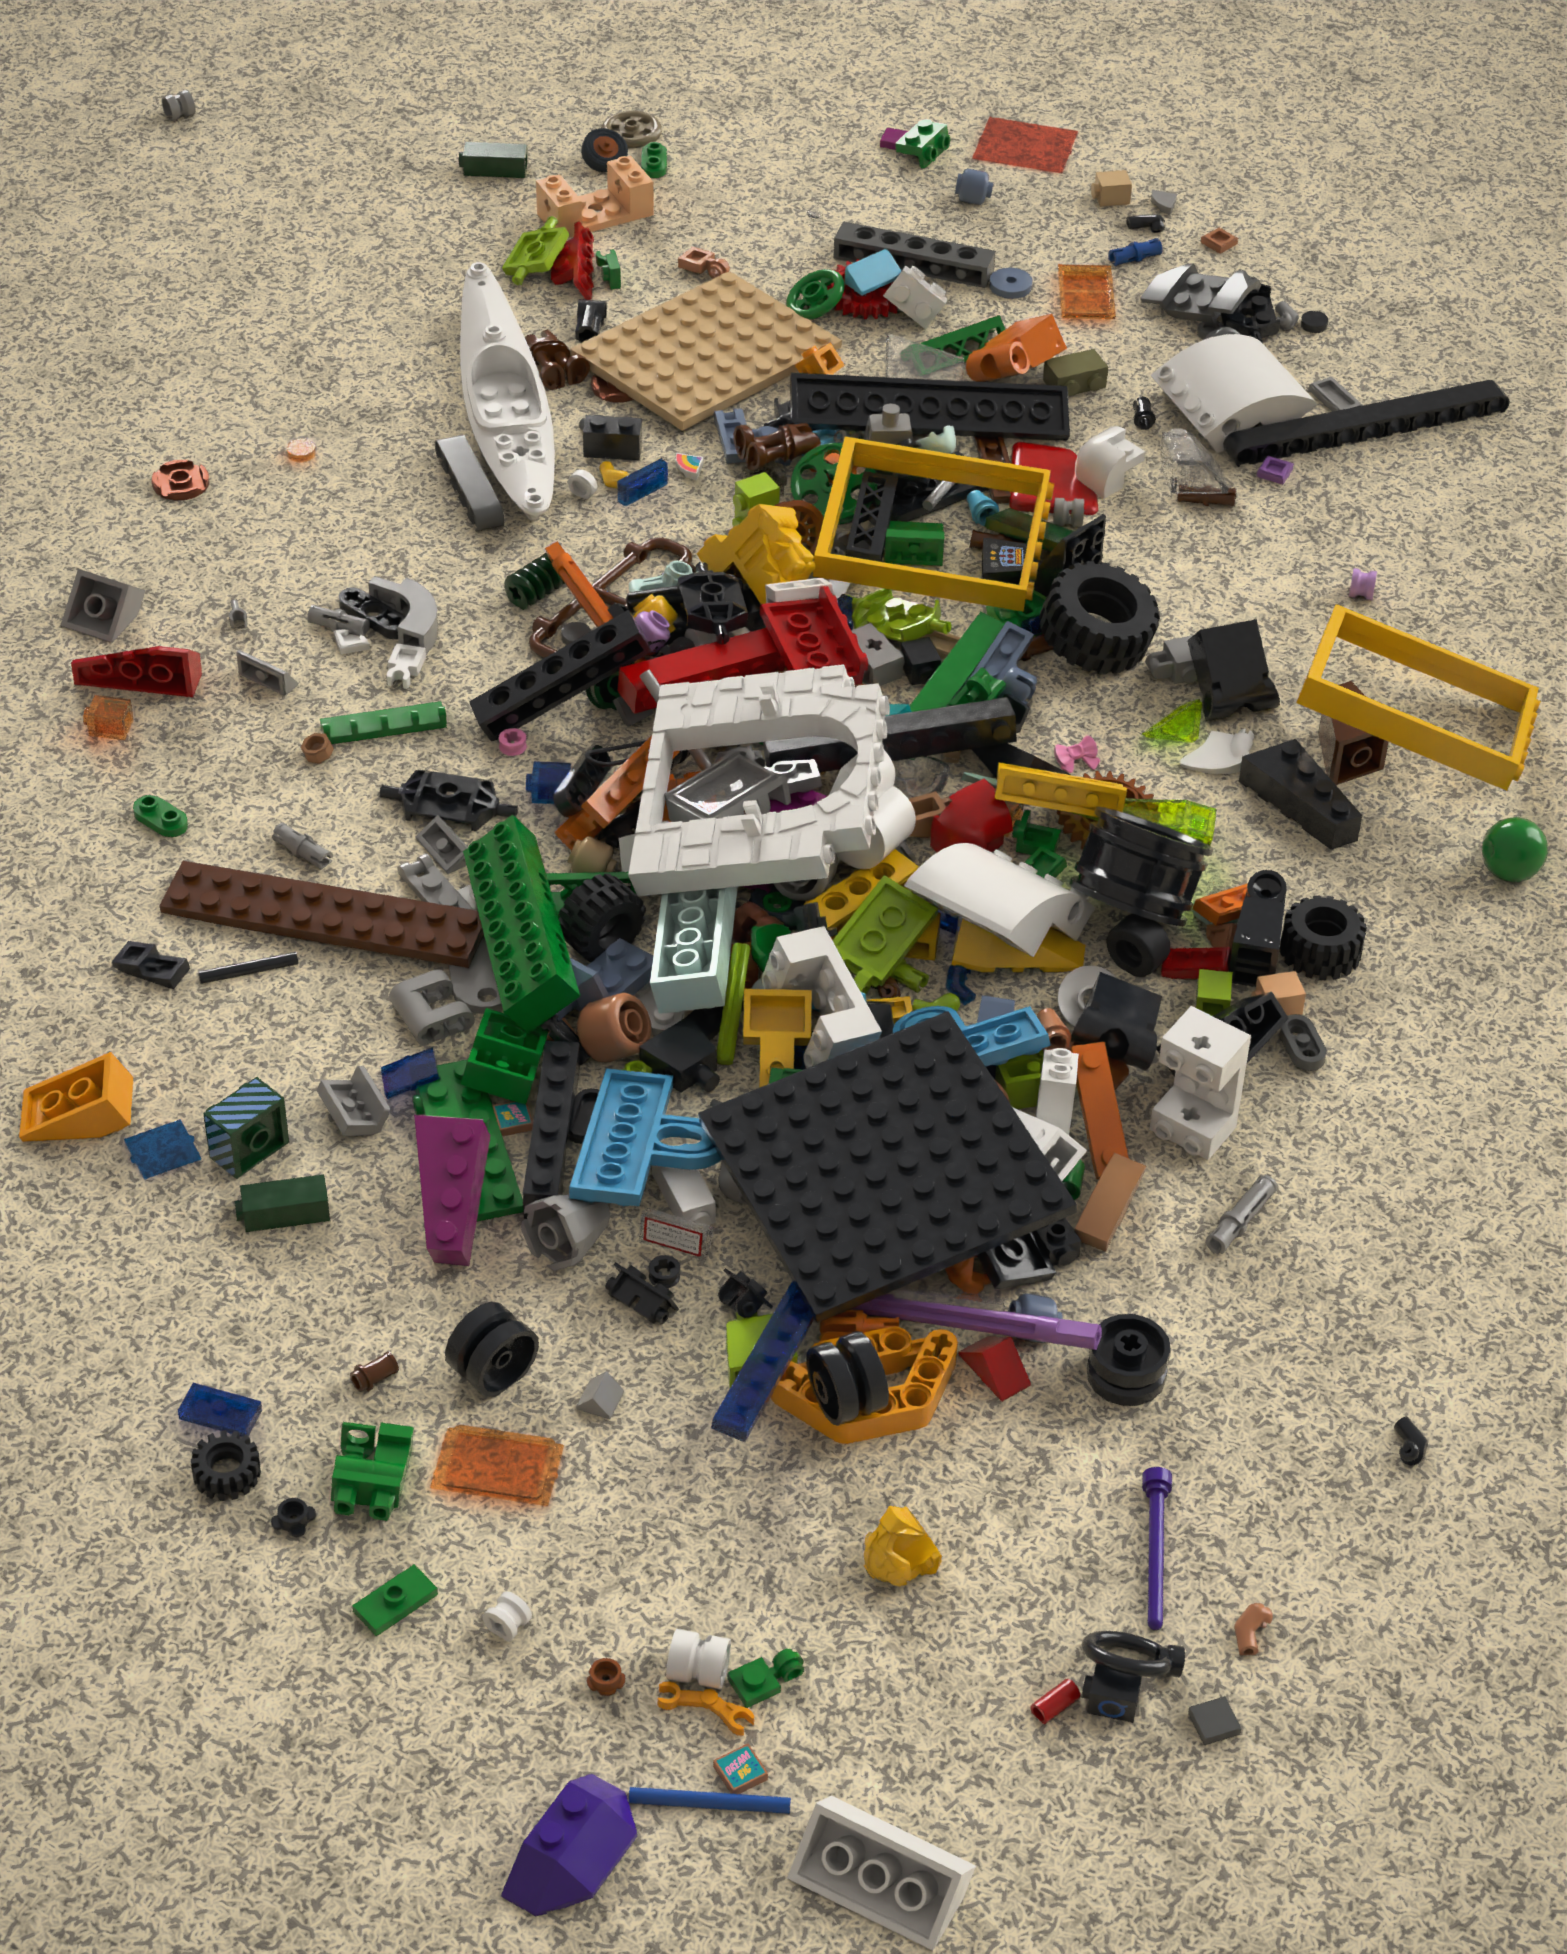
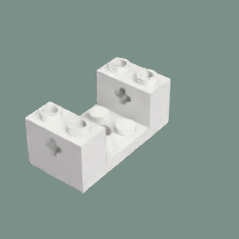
M825 926L776 938L762 974L764 989L812 990V1003L816 1009H819L822 1015L819 1016L804 1053L806 1068L879 1039L882 1031Z
M1193 1006L1187 1009L1162 1037L1159 1062L1170 1069L1176 1070L1174 1085L1152 1109L1150 1130L1158 1138L1170 1140L1182 1146L1187 1153L1193 1156L1199 1155L1207 1160L1210 1159L1237 1126L1251 1035Z

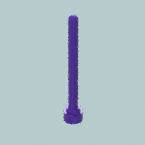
M1151 1467L1142 1473V1490L1149 1498L1148 1626L1152 1630H1159L1163 1626L1164 1499L1168 1497L1172 1490V1473L1163 1467Z

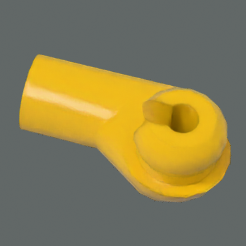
M604 461L600 464L599 469L604 484L607 487L623 488L626 490L632 488L634 484L632 475H628L623 470H614L613 464L609 461Z

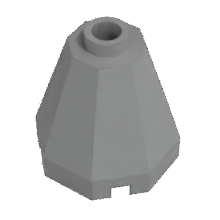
M569 1195L550 1196L525 1206L524 1214L528 1213V1217L522 1221L521 1231L531 1254L537 1258L541 1254L545 1255L554 1262L547 1266L556 1271L571 1267L583 1259L608 1226L610 1211L608 1204L604 1202H585L583 1200L569 1199ZM558 1247V1248L561 1249L563 1252H565V1253L567 1254V1256H564L562 1253H560V1252H559L558 1250H556L555 1248Z

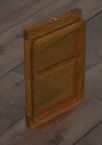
M1058 264L1061 318L1115 319L1111 265Z
M457 1425L454 1428L448 1427L430 1487L431 1489L548 1506L555 1479L558 1478L557 1471L564 1445L557 1444L553 1439L467 1425Z

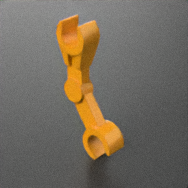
M670 1681L659 1684L660 1693L670 1692L675 1695L671 1699H657L658 1706L662 1709L672 1710L677 1706L709 1709L722 1719L732 1733L744 1736V1727L735 1722L736 1719L744 1718L754 1725V1714L750 1709L730 1702L727 1703L713 1689H706L704 1691L681 1690L676 1683Z

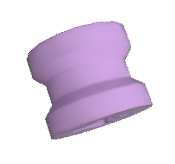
M1354 568L1349 597L1355 598L1359 595L1364 596L1366 600H1372L1377 571L1364 573L1360 569Z

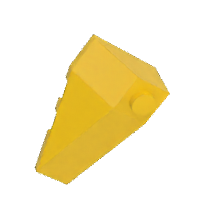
M959 917L951 965L980 972H994L995 968H1011L1012 972H1023L1024 968H1040L1043 972H1068L1083 966L1086 945L1050 927L1036 954L1032 957L1006 944L996 935Z

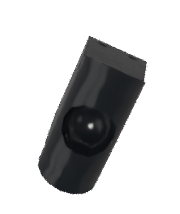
M1257 619L1201 629L1187 640L1199 687L1203 693L1202 710L1206 721L1230 717L1240 706L1247 707L1252 712L1279 707L1280 698L1272 680L1268 677L1269 670Z
M1261 870L1256 872L1247 884V891L1233 940L1229 972H1233L1232 983L1256 987L1257 977L1276 973L1287 892L1286 882L1278 872Z
M1100 972L1083 1013L1071 1034V1042L1077 1045L1105 1042L1108 1057L1147 1071L1156 1053L1157 1034L1154 1028L1162 996Z

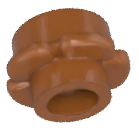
M601 1658L595 1661L589 1669L590 1676L587 1677V1685L592 1691H598L602 1696L615 1694L616 1690L621 1689L625 1684V1674L622 1673L620 1664L614 1659ZM604 1677L610 1678L608 1681L602 1680Z

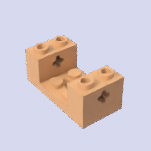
M622 156L607 162L608 189L596 190L593 193L578 196L560 174L550 175L544 179L536 180L537 215L544 223L549 216L550 218L554 216L558 220L555 228L565 227L570 234L568 238L574 237V223L578 221L581 222L584 228H589L591 232L649 217L654 215L653 181L631 156Z

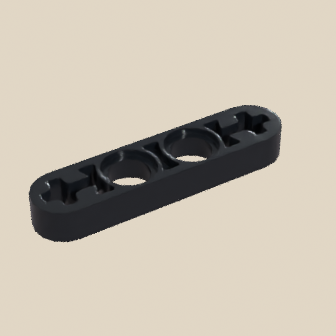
M595 745L587 751L601 749L603 747L600 745ZM587 751L581 754L553 795L554 804L564 817H570L583 809L581 805L596 791L611 769V766L601 767L587 761L584 756ZM607 752L590 755L594 760L611 762Z

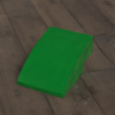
M486 1008L460 1085L526 1105L549 1030H544L541 1026H538L533 1031L527 1033L505 1013Z

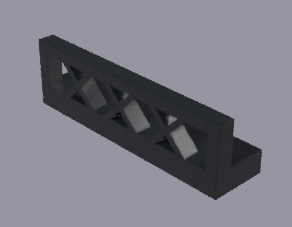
M864 471L845 556L882 562L886 531L889 529L896 497L897 476ZM868 482L882 484L884 487L874 491L868 485ZM874 501L879 507L870 511L864 504ZM869 520L874 527L865 531L859 524ZM865 540L871 548L854 547V544Z

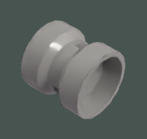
M188 90L179 91L175 96L169 94L161 99L164 114L166 116L172 115L171 121L179 119L182 115L190 116L196 112L193 97Z
M1055 498L1053 524L1061 527L1065 524H1071L1073 527L1081 528L1084 517V499L1066 501L1064 498Z

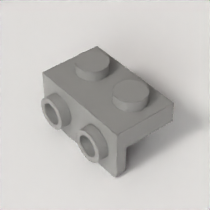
M364 1066L356 1067L351 1080L320 1081L316 1091L343 1136L374 1135L381 1132L385 1121L388 1119L390 1107Z

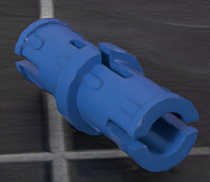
M1158 238L1140 243L1135 241L1129 243L1128 246L1110 250L1108 252V259L1110 262L1115 261L1112 263L1114 266L1133 261L1140 262L1144 258L1161 255L1163 248Z

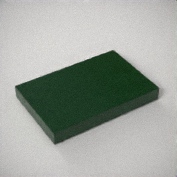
M1008 508L988 516L984 527L1028 543L1033 516ZM1047 522L1044 540L1038 539V542H1043L1042 549L1051 552L1061 539L1074 531Z

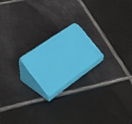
M884 249L846 266L845 284L862 296L895 281L901 273V269L890 252Z

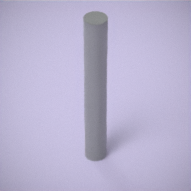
M942 480L923 501V507L928 511L932 510L955 482Z

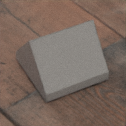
M606 1371L590 1379L576 1409L611 1419L624 1390Z

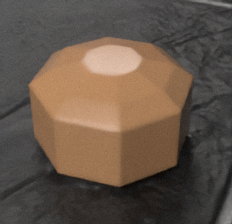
M314 733L306 737L300 747L308 762L317 764L329 759L334 750L329 738L323 733Z

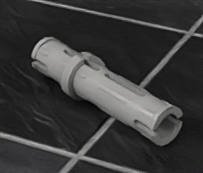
M1260 1175L1252 1187L1236 1203L1231 1211H1226L1220 1217L1217 1228L1206 1238V1245L1212 1252L1223 1254L1236 1237H1241L1247 1230L1248 1222L1277 1191V1183L1272 1177Z

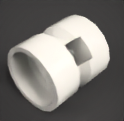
M676 1629L668 1655L667 1680L689 1684L694 1678L698 1680L699 1685L702 1687L721 1690L729 1665L731 1639L709 1635L705 1640H701L697 1632Z

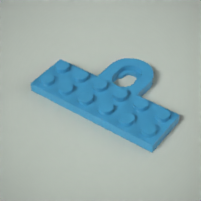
M931 1006L917 1009L904 1015L894 1024L893 1033L949 1011L985 1067L1004 1064L1009 1059L1023 1054H1036L1042 1048L1051 1046L1047 1031L1030 1006L969 1026H965L954 1009L945 1006Z
M606 1068L569 1187V1199L640 1207L651 1165L696 1170L711 1167L722 1160L699 1122V1118L665 1115L673 1089V1076ZM669 1137L695 1139L700 1142L670 1146L660 1141Z

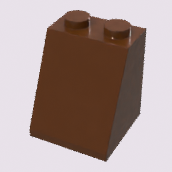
M1352 681L1339 684L1341 687L1365 696ZM1321 714L1318 736L1326 774L1335 785L1384 769L1388 741Z

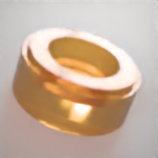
M294 439L287 444V456L294 462H307L316 455L315 444L309 439Z

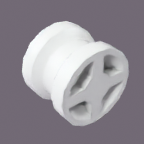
M507 1591L503 1592L497 1599L496 1607L489 1608L482 1617L489 1631L508 1642L518 1634L517 1628L519 1626H524L530 1621L532 1613L528 1605L519 1596Z

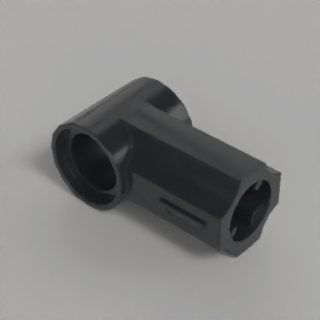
M579 299L575 330L576 340L582 343L600 334L601 326L605 325L604 318L607 317V301Z

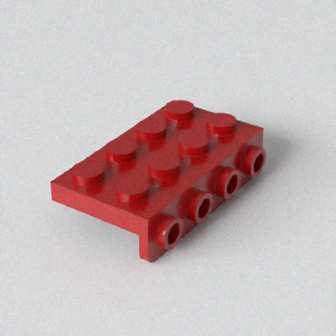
M828 586L820 587L819 596L816 599L761 604L760 615L788 671L807 668L820 669L825 666L844 664L848 677H853L854 684H862L864 671L868 670V657L866 653L862 652L856 634L852 633L846 615L842 614L835 595H832Z

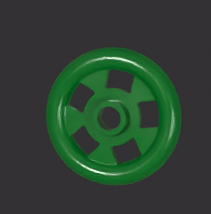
M831 269L811 272L792 287L787 296L786 306L809 320L819 318L831 311L842 298L845 289L844 279L840 273ZM834 283V287L828 290L827 286ZM800 294L803 295L802 300H798ZM805 305L810 307L807 310H802Z

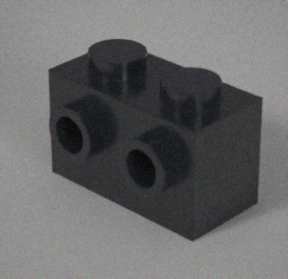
M586 415L583 428V457L640 461L642 418Z

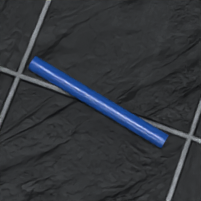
M630 1787L629 1790L630 1804L790 1814L791 1797Z

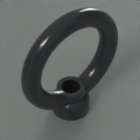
M1096 1631L1089 1633L1082 1640L1084 1654L1093 1662L1110 1670L1142 1677H1156L1166 1674L1167 1676L1179 1678L1182 1675L1185 1663V1649L1183 1646L1169 1645L1163 1647L1147 1638L1119 1631ZM1112 1646L1130 1649L1153 1658L1154 1661L1122 1657L1108 1652L1101 1647Z

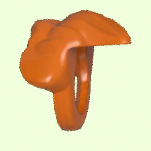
M974 1257L945 1269L950 1282L957 1285L963 1292L969 1294H978L984 1289V1285L991 1283L987 1274L973 1271Z

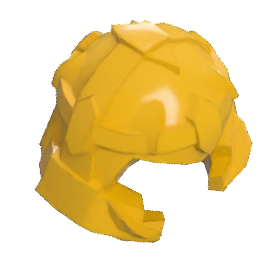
M888 1506L886 1512L879 1520V1526L873 1533L869 1531L865 1537V1565L863 1566L867 1573L873 1579L876 1578L899 1587L907 1585V1581L916 1578L919 1574L922 1576L936 1574L943 1556L907 1506L901 1508Z

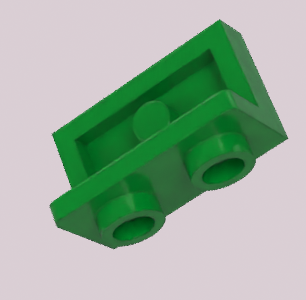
M923 119L895 143L896 152L918 156L920 168L925 169L943 151L949 148L951 140L948 135L947 124Z

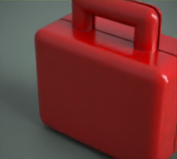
M1016 442L1013 444L1011 464L1051 470L1049 482L1054 483L1052 500H1046V502H1050L1049 513H1054L1055 498H1064L1066 501L1084 499V515H1094L1098 512L1097 494L1076 477L1075 462L1077 455L1072 450L1029 442ZM1010 492L1009 506L1011 509L1034 512L1037 496Z

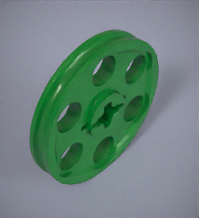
M828 443L810 450L798 461L792 473L791 492L794 500H803L809 494L816 495L818 500L813 505L821 512L823 517L825 516L832 489L828 476L834 481L838 462L835 464L826 463L825 458L831 453L840 455L843 443ZM811 468L817 471L816 476L810 480L801 477L802 472L806 469ZM865 469V471L876 473L875 469ZM851 472L842 506L843 511L840 514L838 525L853 521L857 500L852 498V493L860 489L863 473L853 474ZM868 482V485L876 491L878 484ZM873 501L864 505L869 509Z

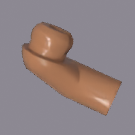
M1262 1603L1249 1605L1235 1622L1234 1629L1240 1655H1256L1258 1653L1255 1631L1259 1627L1266 1628L1267 1623L1271 1624L1273 1613L1271 1609L1265 1607Z

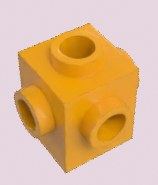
M831 342L818 349L815 345L801 353L803 359L795 364L799 373L833 375L845 366Z

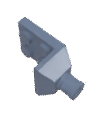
M619 938L587 966L570 958L580 997L556 1013L559 1016L557 1020L560 1022L563 1017L574 1009L580 1012L590 1002L619 993L635 995L651 979L653 955Z

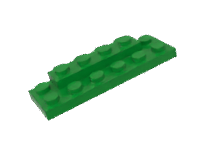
M468 1059L411 1070V1079L416 1095L412 1096L416 1115L483 1119L488 1129L490 1142L477 1222L522 1213L523 1199L489 1094L460 1085Z

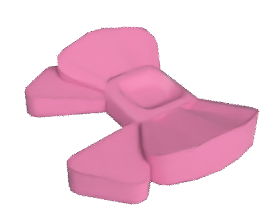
M1089 735L1085 736L1079 744L1068 747L1057 744L1054 748V755L1061 766L1060 768L1069 773L1073 772L1074 760L1082 758L1092 770H1095L1100 762V759L1096 757L1098 753L1096 742Z

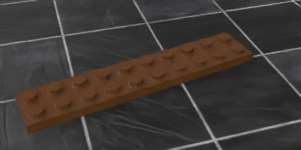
M182 861L159 905L161 913L465 968L470 967L484 934L478 910L189 861Z

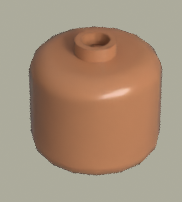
M619 993L585 1005L578 1017L577 1034L580 1044L591 1058L598 1062L609 1063L639 1053V1046L651 1038V1020L648 1011L638 998L628 993Z

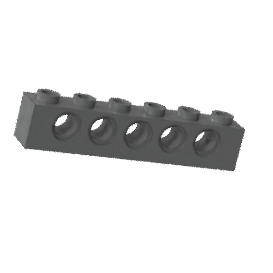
M843 221L834 237L833 258L849 262H856L857 259L861 260L887 249L901 271L905 266L908 268L915 266L926 277L982 288L987 287L990 276L995 269L996 251L845 221Z

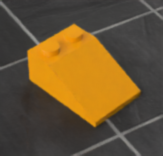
M109 1052L24 1089L19 1138L23 1142L101 1138L115 1131L122 1130L129 1126L131 1122L133 1076L112 1052Z

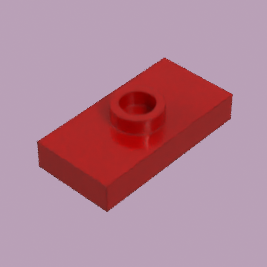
M1230 947L1170 948V953L1162 964V977L1198 979L1199 969L1229 972L1231 949Z

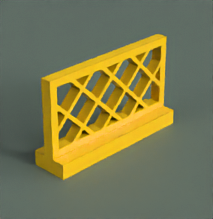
M1000 762L998 764L995 799L1098 817L1094 812L1096 807L1099 806L1123 812L1127 788L1123 787V784Z

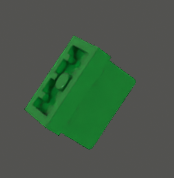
M890 521L889 529L886 531L884 563L943 566L944 525L942 523Z

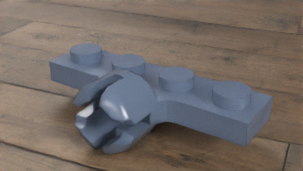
M1007 621L970 677L974 676L983 667L991 676L1006 683L1005 689L996 699L1003 698L1005 694H1011L1027 705L1028 702L1025 700L1032 698L1036 689L1037 678L1018 668L1017 663L1031 644L1034 634Z

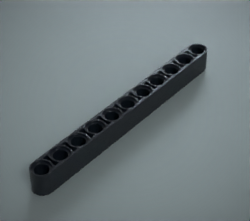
M1485 380L1235 431L1225 438L1223 447L1236 466L1241 467L1240 465L1249 463L1251 465L1264 462L1267 456L1280 459L1290 457L1291 454L1295 453L1304 454L1317 451L1316 449L1334 448L1343 446L1342 444L1351 442L1353 444L1368 441V438L1392 436V433H1406L1418 430L1417 428L1440 426L1446 422L1465 421L1470 417L1489 416L1499 411L1503 413L1508 408L1510 400L1495 381Z

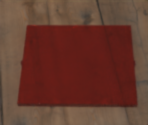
M989 117L982 136L979 137L980 141L974 152L973 159L1063 173L1068 157L1072 154L1071 150L1078 131Z

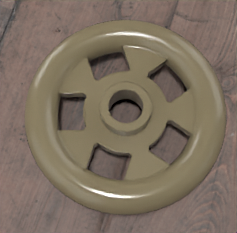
M642 111L618 112L609 116L602 124V128L611 130L612 128H619V131L615 132L622 137H633L624 138L628 148L643 147L650 142H655L662 133V126L659 120L653 115Z

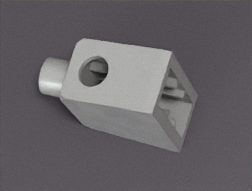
M896 404L884 405L882 414H872L869 416L863 440L894 445L907 439H911L913 442L909 415L906 413L899 414L900 408Z

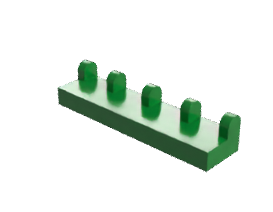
M441 701L320 718L322 733L327 735L331 744L447 728L445 706H442Z

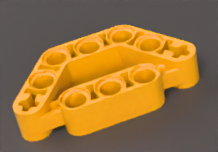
M888 1327L864 1332L880 1358L885 1375L904 1371L907 1367L912 1366L903 1385L888 1387L889 1402L885 1409L869 1415L863 1414L859 1410L855 1420L839 1426L833 1425L819 1407L810 1384L806 1362L797 1364L792 1361H781L776 1363L770 1372V1398L782 1409L833 1441L841 1444L921 1429L931 1421L955 1369L958 1341L952 1332L944 1329L934 1330L926 1338L911 1340L909 1332L900 1327ZM839 1338L820 1341L815 1343L813 1346L825 1342H830L836 1346V1342Z

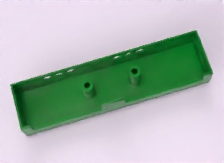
M511 815L505 821L496 824L482 838L473 841L463 851L503 1012L528 1033L579 998L580 993L536 836L514 815Z

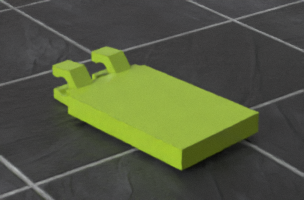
M885 875L832 940L849 972L856 975L854 981L860 992L866 995L871 985L877 988L878 985L882 986L938 915L937 907Z

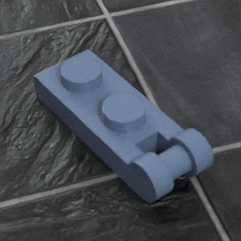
M742 408L733 409V412L724 413L723 410L714 411V422L726 463L744 462L740 460L736 452L733 439L735 427L747 425Z

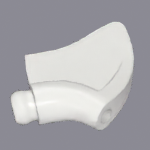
M1245 728L1235 735L1211 730L1206 742L1195 751L1180 760V765L1189 770L1208 774L1238 773L1241 769L1242 756L1250 754L1249 751L1253 745L1254 734L1251 730L1248 734L1245 733Z

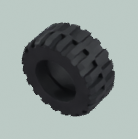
M1086 561L1082 565L1077 563L1069 566L1057 575L1039 616L1042 634H1045L1044 638L1047 644L1054 647V653L1059 657L1063 656L1066 658V662L1072 666L1076 664L1082 667L1081 670L1087 672L1094 670L1097 671V674H1107L1109 671L1112 674L1120 673L1124 669L1133 668L1137 665V662L1143 659L1159 626L1160 611L1154 595H1150L1151 591L1145 583L1141 584L1139 578L1133 573L1129 575L1124 572L1125 569L1119 566L1117 568L1111 567L1110 563L1101 562L1095 564L1094 561ZM1089 613H1094L1099 616H1102L1111 623L1101 621L1093 617Z

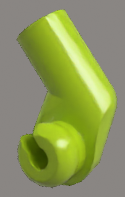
M953 993L944 994L933 1002L915 999L912 1009L915 1011L925 1007L945 1006L957 1012L960 1008V999Z

